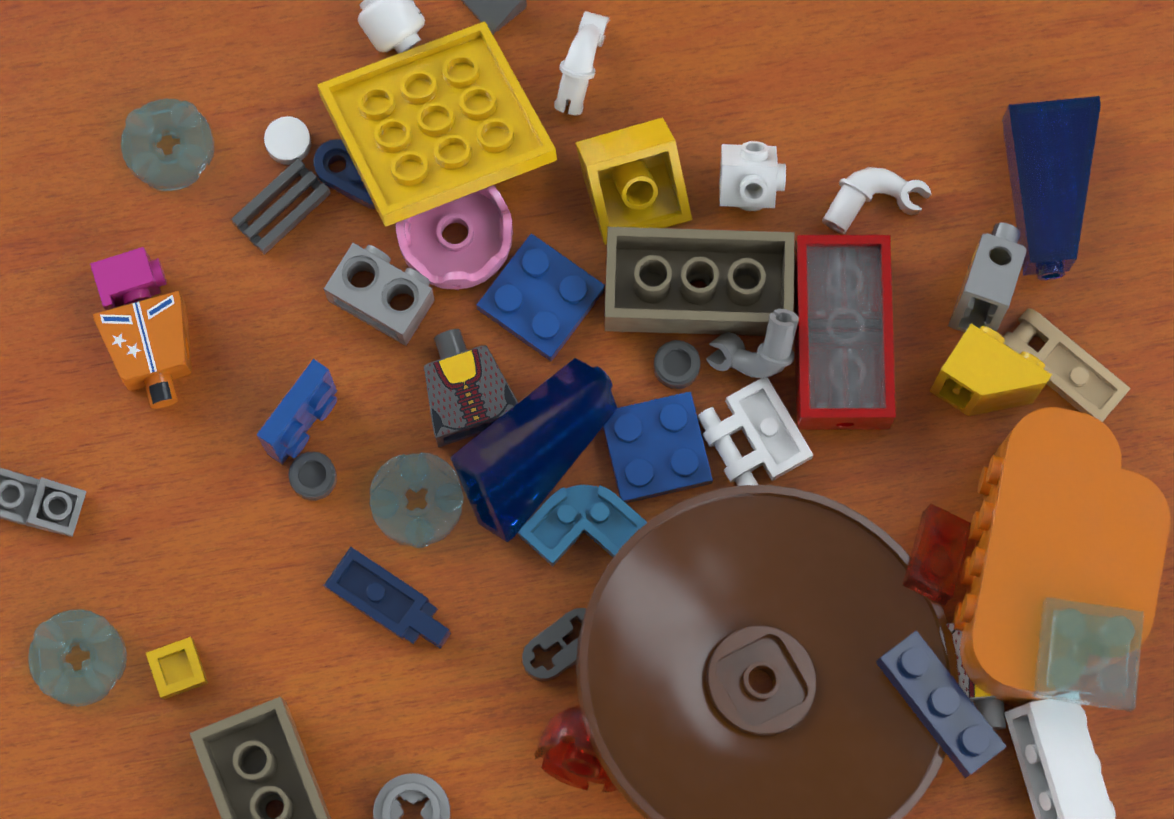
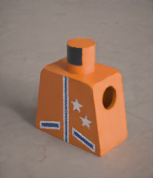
M175 291L93 314L95 324L127 389L131 391L145 387L150 407L153 409L175 404L178 399L173 379L188 376L192 373L187 307L180 292Z

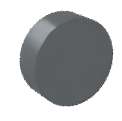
M674 340L665 343L658 349L654 358V372L657 379L666 387L672 389L685 388L691 385L699 374L700 357L697 350L691 344L681 340Z
M306 452L298 456L291 464L289 481L294 491L300 497L315 501L327 497L333 491L337 482V473L332 461L326 455L319 452Z

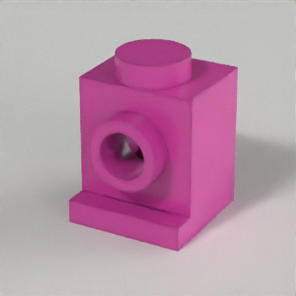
M144 247L90 263L105 310L150 299L151 296L161 293V286L167 285L159 258L151 260Z

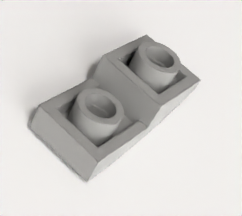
M0 468V519L72 537L87 491L42 477L39 480Z

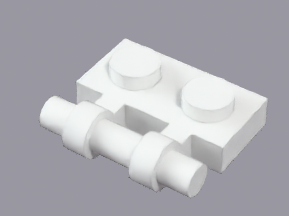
M768 377L761 378L726 397L725 402L733 415L723 421L720 420L713 407L704 410L697 416L705 429L702 435L710 447L715 446L727 466L724 469L726 476L731 483L736 482L738 486L759 485L752 471L762 465L771 481L813 458L812 451ZM739 430L743 431L754 450L742 457L730 437Z

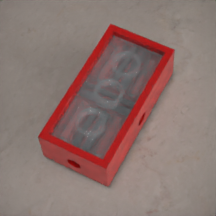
M797 235L794 245V313L799 317L795 332L796 426L799 430L890 429L896 418L891 235Z

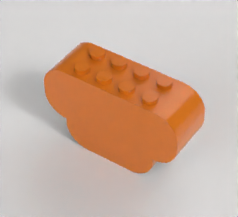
M1047 407L1027 414L1016 424L991 457L989 467L984 466L980 475L978 494L985 496L980 512L975 511L972 518L969 539L976 540L972 557L967 556L964 561L960 580L961 584L967 585V591L963 603L958 602L956 605L952 623H954L953 629L963 631L960 643V656L964 670L970 680L982 691L995 696V699L1003 701L1007 705L1019 707L1030 702L1051 698L1058 691L1071 684L1080 673H1097L1112 667L1126 655L1139 648L1145 642L1153 627L1170 530L1169 506L1161 490L1150 479L1137 472L1121 469L1122 455L1116 437L1102 421L1086 413L1059 407Z

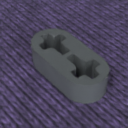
M576 608L568 612L525 646L522 654L523 666L530 677L541 682L550 681L557 678L576 663L579 638L569 645L563 640L572 634L573 626L571 623L574 620L578 619L582 623L586 608ZM557 644L561 647L562 650L552 658L554 667L551 670L547 671L543 666L535 669L531 665L536 660L533 652L535 649L540 647L542 651L547 652Z

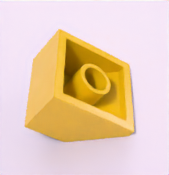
M663 117L575 142L584 182L605 245H607L608 227L666 228L692 220L676 141Z

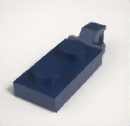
M352 547L349 548L324 584L327 590L402 640L406 639L414 644L417 638L421 636L441 649L451 635L448 628L432 618L438 609L429 603V599Z

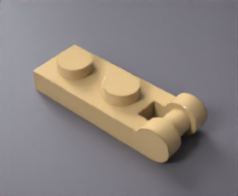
M1028 308L1019 318L1020 325L1013 333L1007 332L1003 336L1006 346L1019 354L1022 351L1028 352L1045 364L1044 370L1052 374L1047 382L1049 387L1078 411L1089 414L1102 422L1131 389L1045 317L1031 308ZM1034 336L1039 337L1046 343L1039 352H1036L1028 345Z

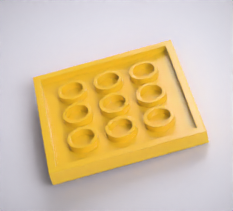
M485 21L317 84L320 97L385 227L557 160L556 148Z

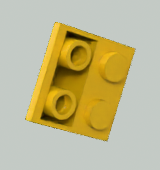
M970 324L941 368L929 391L967 416L1032 404L1052 374L1044 370L1045 364L1036 356L1025 351L1019 354L1004 344L1005 339L995 330L986 326H981L979 329L975 325Z

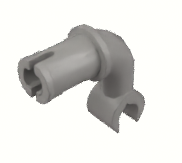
M787 309L774 310L769 315L764 343L760 344L757 352L745 350L743 341L736 334L730 332L722 333L709 344L719 349L706 358L711 367L719 371H726L732 367L750 377H772L782 372L786 366L794 361L795 355L792 345L799 317Z

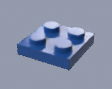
M531 233L477 303V310L552 362L604 293L605 285Z
M315 359L310 362L257 433V437L267 455L282 465L289 456L295 458L300 454L310 438V435L307 434L309 428L316 419L323 421L337 402V398L334 396L337 389L329 369Z
M691 391L600 412L619 496L626 504L712 484L713 478Z

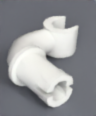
M588 11L584 12L578 33L570 46L567 57L560 62L559 70L563 74L557 99L554 103L556 110L564 112L570 100L568 114L579 115L583 112L589 79L595 76L593 62L597 46L602 47L609 17Z
M868 167L852 173L846 179L842 178L839 185L841 189L830 205L822 222L832 230L845 234L864 202H870L873 198L872 195L875 193L888 194L897 198L899 208L909 215L918 214L922 208L910 201L908 193L917 192L926 199L932 193L929 186L923 181L911 180L908 182L885 168Z

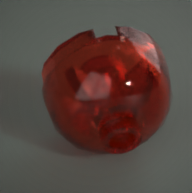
M580 705L559 711L546 725L534 754L535 759L540 756L543 758L541 768L558 781L578 789L588 790V781L604 784L602 792L617 791L618 789L602 767L589 740Z

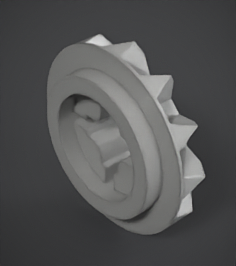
M403 774L393 778L382 787L374 803V819H400L404 815V811L400 807L402 804L397 800L398 797L401 796L404 801L408 800L413 805L419 801L422 802L428 797L429 800L424 804L425 807L420 812L424 819H450V803L446 793L436 781L421 774Z

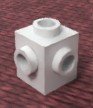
M749 141L742 145L722 144L719 179L720 206L739 207L746 211L775 208L776 191H785L786 164L778 163L777 146H767L765 143L758 141Z

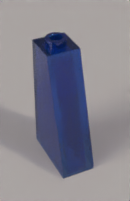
M1100 96L1010 104L1002 118L1016 225L1020 231L1019 244L1027 249L1022 264L1024 276L1037 274L1039 280L1057 279L1063 277L1077 259L1101 107Z
M574 358L450 457L479 525L508 543L516 536L617 410V405L611 392L613 388L612 381L603 369L598 366L591 367Z

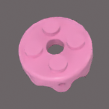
M494 185L396 223L399 247L406 264L427 277L430 284L444 289L458 290L470 288L485 282L501 268L507 259L512 245L511 213ZM451 223H460L468 229L469 233L463 242L451 244L442 237L445 227Z

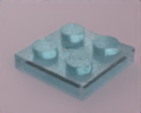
M1045 598L1042 604L1033 697L1125 711L1134 710L1136 706L1144 612Z

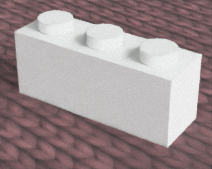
M1077 692L1030 702L1004 712L1036 819L1116 818L1114 806L1109 800L1101 774V763L1094 751L1089 735L1087 717L1080 705Z

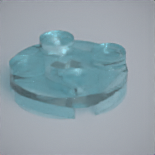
M159 99L149 102L128 114L126 126L121 137V150L129 170L136 178L138 177L154 189L174 191L188 187L200 178L199 174L205 169L207 163L208 165L213 158L214 138L206 118L197 110L193 103L177 99ZM165 135H171L173 139H180V144L174 145L172 148L173 153L165 155L162 148H156L157 142L161 141Z
M420 452V454L412 453L395 456L380 467L372 480L370 507L374 521L383 534L401 545L424 548L432 543L439 542L455 528L462 514L464 496L458 475L446 461L431 453ZM423 488L428 492L425 496V501L428 505L424 509L417 507L411 511L406 508L409 501L405 493L408 490L417 493Z
M80 609L58 613L48 621L42 622L34 632V639L30 644L28 655L31 676L40 690L47 696L70 706H85L102 700L109 694L108 691L115 686L117 680L121 679L125 671L127 659L122 636L110 622L91 611ZM80 645L82 651L90 653V659L82 661V669L76 671L71 663H65V657L71 653L73 646Z

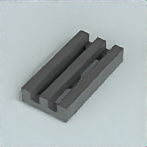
M297 158L231 220L265 255L331 194L330 189L324 183H321L317 176L311 170L309 171L305 164ZM299 176L302 178L250 226L247 224ZM309 187L314 190L265 237L261 238L258 235Z

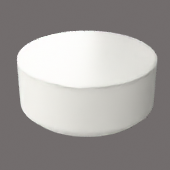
M289 116L280 117L271 122L265 131L264 142L271 158L276 162L291 165L297 158L302 161L308 155L311 148V137L308 128L301 120Z

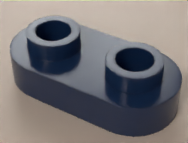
M334 139L323 143L314 155V168L319 180L326 186L363 206L376 210L343 141ZM336 161H342L346 164L345 169L339 173L332 172L330 166Z

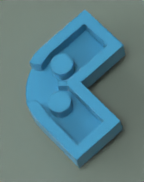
M576 485L566 489L563 487L556 491L518 531V536L550 565L554 566L584 532L614 558L620 548L636 531L648 522L606 487L601 485L599 487Z

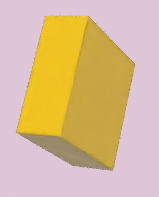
M191 637L146 653L160 698L163 700L208 684L194 640Z

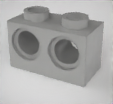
M352 243L324 287L327 300L407 346L435 301L433 289L429 287V279L412 268H407L403 272L389 264L391 258L372 245H367L366 249H363L357 244ZM360 271H368L375 276L373 282L364 288H357L350 284L352 277ZM398 294H408L414 298L412 306L403 311L394 310L389 305L392 298Z

